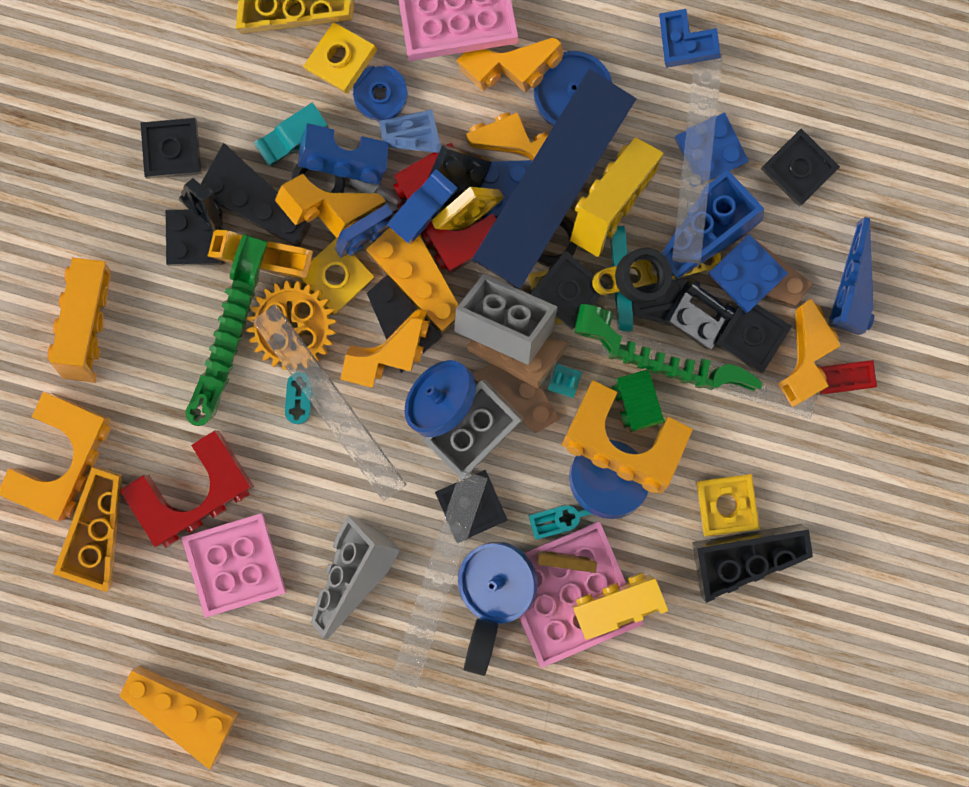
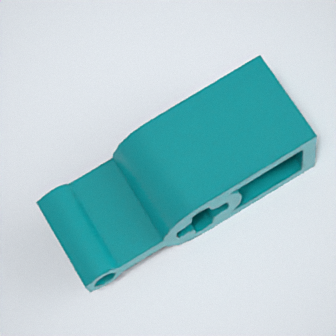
M313 102L282 121L272 132L254 142L269 167L275 165L287 155L300 150L301 138L307 123L329 128Z
M561 505L528 514L534 538L537 540L570 531L579 524L580 517L590 515L591 513L585 509L577 511L573 506ZM567 510L569 514H574V518L570 519L569 525H566L564 521H559V517L563 516L562 511ZM554 520V522L536 527V525Z

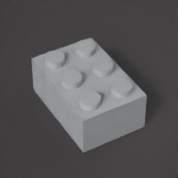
M483 274L456 308L454 331L529 365L554 330L557 306Z
M484 379L476 385L473 403L462 421L449 432L437 437H425L423 441L463 480L524 417Z

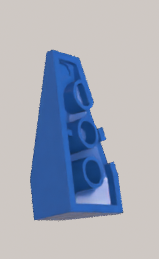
M728 169L704 188L701 197L695 206L690 209L687 218L679 230H676L662 251V254L671 265L672 275L676 279L736 242L763 221L764 208Z
M866 217L857 223L828 321V326L856 335L864 334L866 330H870L875 317L874 314H871L874 306L870 218Z

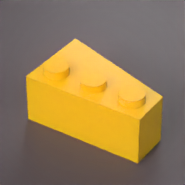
M644 572L629 577V583L618 586V583H613L602 588V594L593 597L589 593L577 598V604L572 605V608L585 639L588 640L617 630L620 626L635 621V623L642 621L644 616L657 611L660 614L667 612L668 608L656 579L650 574L645 576Z

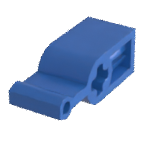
M436 169L421 188L415 191L387 225L407 243L412 244L458 188Z

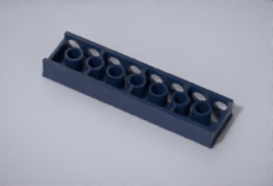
M589 68L471 261L478 263L512 284L514 288L520 289L637 98Z

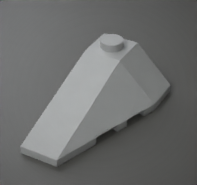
M350 515L347 516L335 538L333 548L337 549L333 564H328L325 573H328L329 577L326 588L320 590L311 624L323 639H328L383 579L400 551L387 535Z

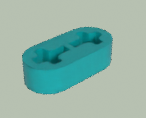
M295 372L287 381L285 416L288 421L297 425L307 422L311 415L313 381L306 373ZM299 377H303V381L308 384L307 388H302L301 397H297L298 389L293 387V382H297ZM297 400H301L300 407L305 410V415H300L299 420H295V415L291 414V409H296Z

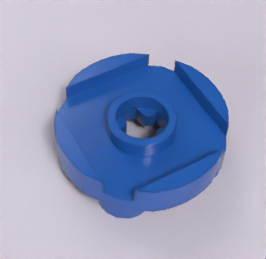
M371 66L364 69L353 86L355 105L359 112L370 120L379 122L395 118L402 112L407 102L408 92L405 80L396 69L390 66ZM384 87L387 89L385 92L386 98H379L378 100L374 98L376 95L374 92L375 88L381 90Z

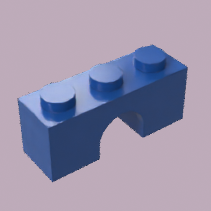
M307 123L300 142L298 166L379 185L387 169L388 142L361 136L356 150H345L336 144L334 129Z

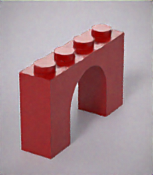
M452 142L446 145L455 148ZM433 152L394 175L397 183L393 184V187L400 199L405 197L408 200L427 181L439 153ZM492 214L461 231L435 229L432 222H430L421 233V236L428 247L433 244L438 253L434 258L441 270L447 268L449 274L472 262L473 256L496 221V218Z
M214 430L191 445L205 467L210 480L208 495L197 508L191 511H181L169 505L150 475H143L120 490L154 547L164 545L167 548L180 540L177 535L183 531L193 532L203 525L202 519L209 515L215 518L227 510L225 505L234 500L236 503H239L251 495L248 490L252 489L254 485L220 431Z

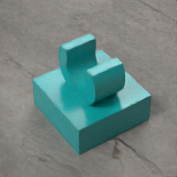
M556 363L547 390L574 399L582 372Z

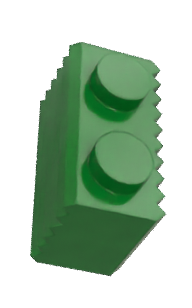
M649 369L615 379L616 385H612V390L617 392L616 402L620 400L622 402L624 411L620 412V417L624 428L629 427L630 432L664 423Z

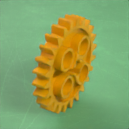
M285 281L284 289L278 283L274 284L275 292L264 289L266 298L257 296L256 300L260 304L259 307H250L256 313L255 317H247L248 321L254 323V326L248 328L247 331L255 333V336L249 342H258L259 344L255 349V353L264 351L265 354L262 360L267 361L273 358L272 367H277L282 362L283 370H288L290 363H292L294 371L299 370L300 362H302L305 368H309V359L319 363L318 353L327 355L328 352L324 346L334 345V342L328 338L329 335L337 334V331L330 329V325L337 323V320L329 319V315L335 310L325 308L330 300L323 299L320 301L319 298L322 291L317 290L312 294V285L310 284L302 290V282L300 281L295 283L294 288H292L290 281ZM289 301L292 302V310H291L292 315H291V316H290V311H289V308H288V302H289ZM302 303H307L310 306L311 311L307 318H302L298 313V308ZM277 305L283 310V316L279 321H275L271 316L272 309ZM291 318L292 322H297L298 328H294L293 332L292 329H287L286 327L287 324L291 323ZM306 330L313 334V342L309 346L304 345L301 341V335ZM278 333L283 334L286 339V344L281 349L276 347L274 343V338ZM293 336L297 346L296 350L292 349Z

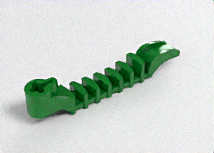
M247 234L242 235L230 270L229 278L233 282L224 292L229 296L226 301L222 302L221 307L224 308V312L218 317L220 322L219 329L214 331L215 342L209 347L211 355L204 363L207 368L200 375L193 396L185 411L186 419L194 426L205 425L217 413L221 396L229 382L230 370L233 369L232 363L234 356L238 352V343L242 339V330L247 323L245 320L248 312L251 310L250 304L252 298L255 297L254 291L259 282L260 268L268 241ZM201 405H202V412L205 413L204 416L200 415V414H201V410L198 409V407L201 406Z
M580 305L574 333L600 340L609 353L608 359L616 358L622 360L624 364H634L639 369L652 370L651 373H661L666 375V378L681 380L680 383L693 384L695 388L713 390L723 384H733L753 392L755 389L761 390L762 382L757 377L732 364H726L714 369L708 379L711 360L701 359L698 375L693 374L695 360L686 359L684 368L681 370L678 369L680 362L678 357L671 356L669 365L664 364L666 353L656 352L655 359H649L651 351L649 347L642 346L640 355L634 354L636 342L627 341L626 345L621 344L622 335H618L610 327L613 312L593 305Z

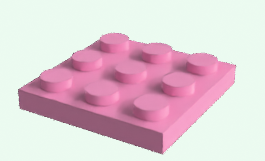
M263 513L181 537L205 618L287 593Z

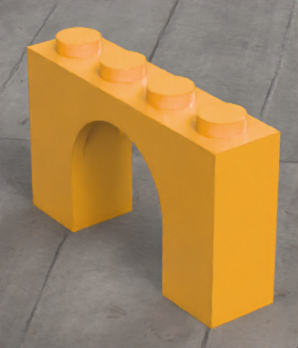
M592 380L561 446L566 447V450L573 455H582L592 460V463L600 468H609L617 472V475L624 480H633L642 484L643 488L649 492L662 494L672 480L693 428L667 417L661 425L649 451L641 454L622 452L610 442L605 431V420L617 392Z
M43 392L32 418L53 426L66 434L73 447L71 466L62 477L54 481H45L20 469L8 468L0 486V496L56 521H63L67 517L70 518L76 509L77 503L74 502L78 492L84 490L88 479L86 474L89 467H93L98 460L100 452L97 450L101 441H105L110 433L111 426H109L111 419L53 393Z

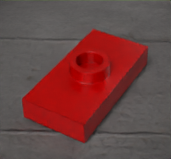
M874 360L820 367L826 375V382L828 384V387L820 391V395L877 387Z

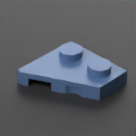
M433 110L379 121L382 140L388 142V147L440 152L441 145Z

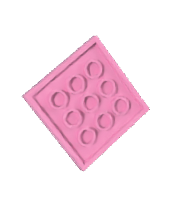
M399 0L408 61L518 44V34L511 0Z
M600 521L524 552L535 568L538 588L532 606L519 618L540 668L644 625L642 621L636 623L632 621L620 626L617 630L588 640L585 639L572 608V605L577 604L576 599L589 593L593 597L602 594V588L613 583H618V586L626 584ZM543 550L593 558L597 562L596 573L538 565V551Z

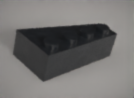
M225 143L222 144L201 182V185H208L214 192L215 198L213 200L215 204L288 244L300 247L311 227L310 222L305 220L295 225L275 201L278 192Z
M802 523L692 542L700 595L705 603L715 600V597L738 590L739 587L752 581H759L765 578L764 576L773 572L782 571L813 557L810 532Z

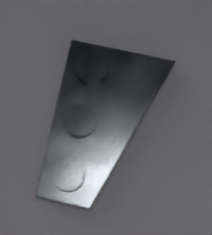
M388 275L367 292L386 340L417 310L414 304ZM430 322L426 337H421L419 346L424 347L422 355L442 338L441 334ZM399 368L402 374L405 370Z

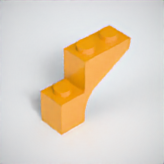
M549 38L506 53H495L487 49L464 52L456 61L460 71L483 92L488 87L494 86L499 81L501 73H504L526 93L531 87H537L541 83L543 75L550 68H555L561 62L564 53L561 42L556 38Z
M506 112L497 116L493 123L488 125L479 123L469 129L470 132L466 133V140L473 149L515 153L533 161L549 134L548 132L541 133L535 136L533 142L530 143L518 113L511 115L510 112Z
M304 174L283 184L275 199L295 225L305 220L310 222L319 216L337 239L341 231L383 207L386 202L377 193H330L323 191L313 185Z
M215 230L208 257L232 264L242 235L228 230ZM268 241L260 270L279 276L306 278L312 265L311 257L313 251Z
M812 298L795 310L797 363L793 372L786 379L778 383L792 407L828 387L825 373L814 362L841 346L838 342L839 338L836 331L828 326L821 307L815 304Z
M415 310L384 343L378 346L358 347L351 345L345 355L340 380L373 388L377 379L382 380L385 365L411 371L414 363H420L424 347L419 346L421 337L425 338L429 327V321H425L427 311Z

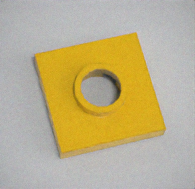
M333 22L303 65V68L338 90L348 94L378 49L374 44ZM343 47L346 49V55L342 61L338 63L329 61L337 52V48Z
M469 187L433 218L431 222L435 229H467L501 202L504 196L499 189Z
M337 238L312 260L307 277L301 278L306 285H312L313 292L317 290L322 291L319 299L330 300L326 306L329 309L335 310L333 312L334 315L375 279L355 255L350 257L347 254L342 258L339 257L335 251ZM333 265L341 266L345 271V279L339 285L328 283L325 277L327 269Z
M752 474L695 481L704 537L760 529ZM730 495L735 499L736 509L732 514L723 515L717 510L716 502L719 497Z

